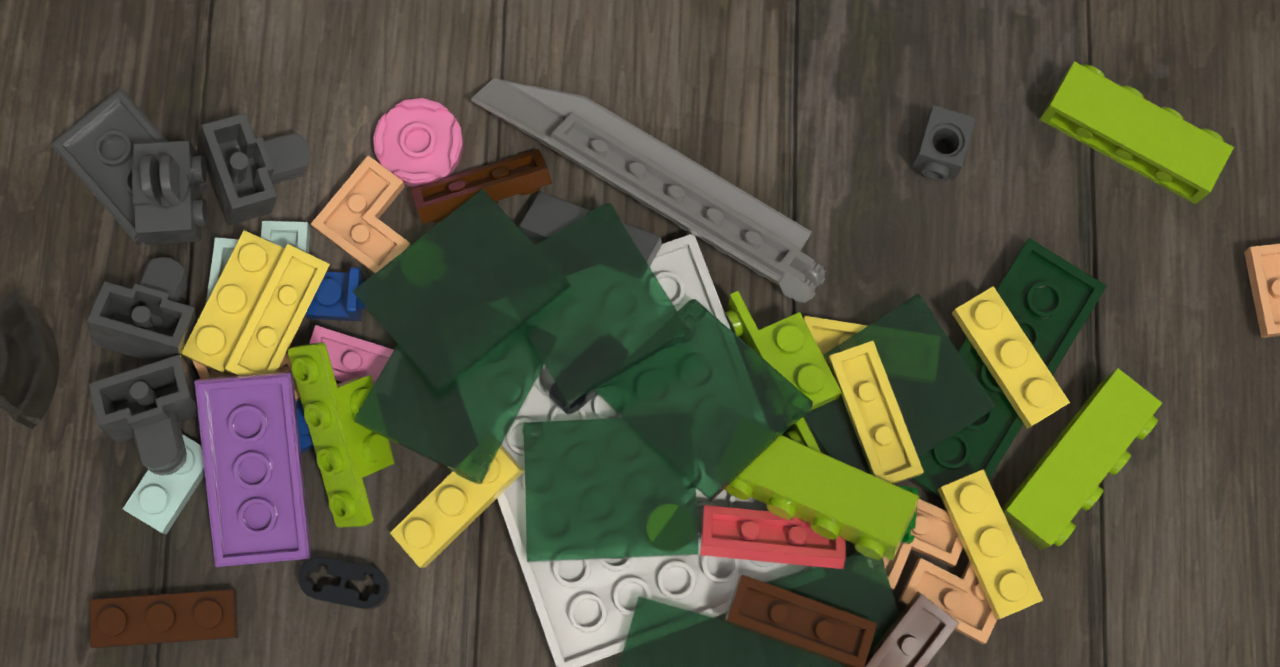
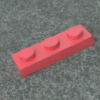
M704 505L700 555L843 569L846 559V539L839 536L835 540L825 538L814 532L810 527L811 524L796 517H793L792 520H787L776 516L770 511Z

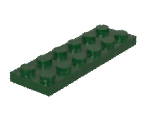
M1028 238L999 283L996 291L1053 376L1107 285ZM967 336L908 430L924 473L907 480L941 501L942 499L937 489L983 469L988 480H990L1024 424Z

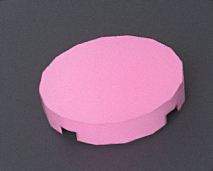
M424 98L404 100L396 104V107L391 109L388 114L385 113L381 117L373 136L375 155L379 163L401 179L404 185L415 188L447 178L459 165L464 149L462 130L456 118L439 102Z

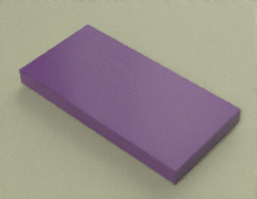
M292 371L197 379L195 381L215 567L310 559L312 551Z

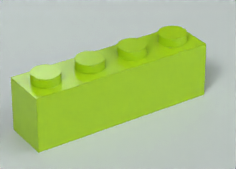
M1075 61L1063 76L1039 119L1195 205L1212 191L1234 149L1233 146L1225 143L1218 133L1205 128L1200 129L1188 123L1174 109L1159 107L1144 99L1143 94L1135 88L1120 86L1105 78L1104 74L1096 67L1087 64L1081 65Z
M1119 368L1106 375L1001 508L1009 526L1039 550L1051 547L1053 544L1060 547L1076 528V525L1071 520L1081 508L1088 511L1102 495L1104 490L1098 485L1108 473L1115 476L1128 462L1131 454L1126 449L1135 438H1138L1140 441L1143 440L1155 427L1158 419L1153 415L1162 402Z
M742 419L718 467L719 483L723 484L724 490L732 496L742 500H749L752 497L767 504V509L776 516L787 520H792L793 517L811 524V529L817 534L832 540L837 539L838 536L856 544L855 549L861 554L876 560L885 557L893 561L919 500V496L746 419Z

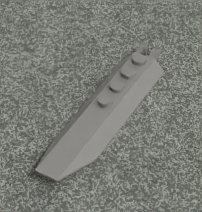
M493 78L472 97V102L634 198L641 205L652 209L675 223L679 228L692 233L715 247L719 252L727 254L742 263L757 275L770 280L776 285L779 284L783 294L790 299H795V302L798 301L805 304L810 299H813L816 294L815 288L820 284L822 285L825 281L826 270L823 269V266L815 263L814 259L800 252L812 231L586 96Z

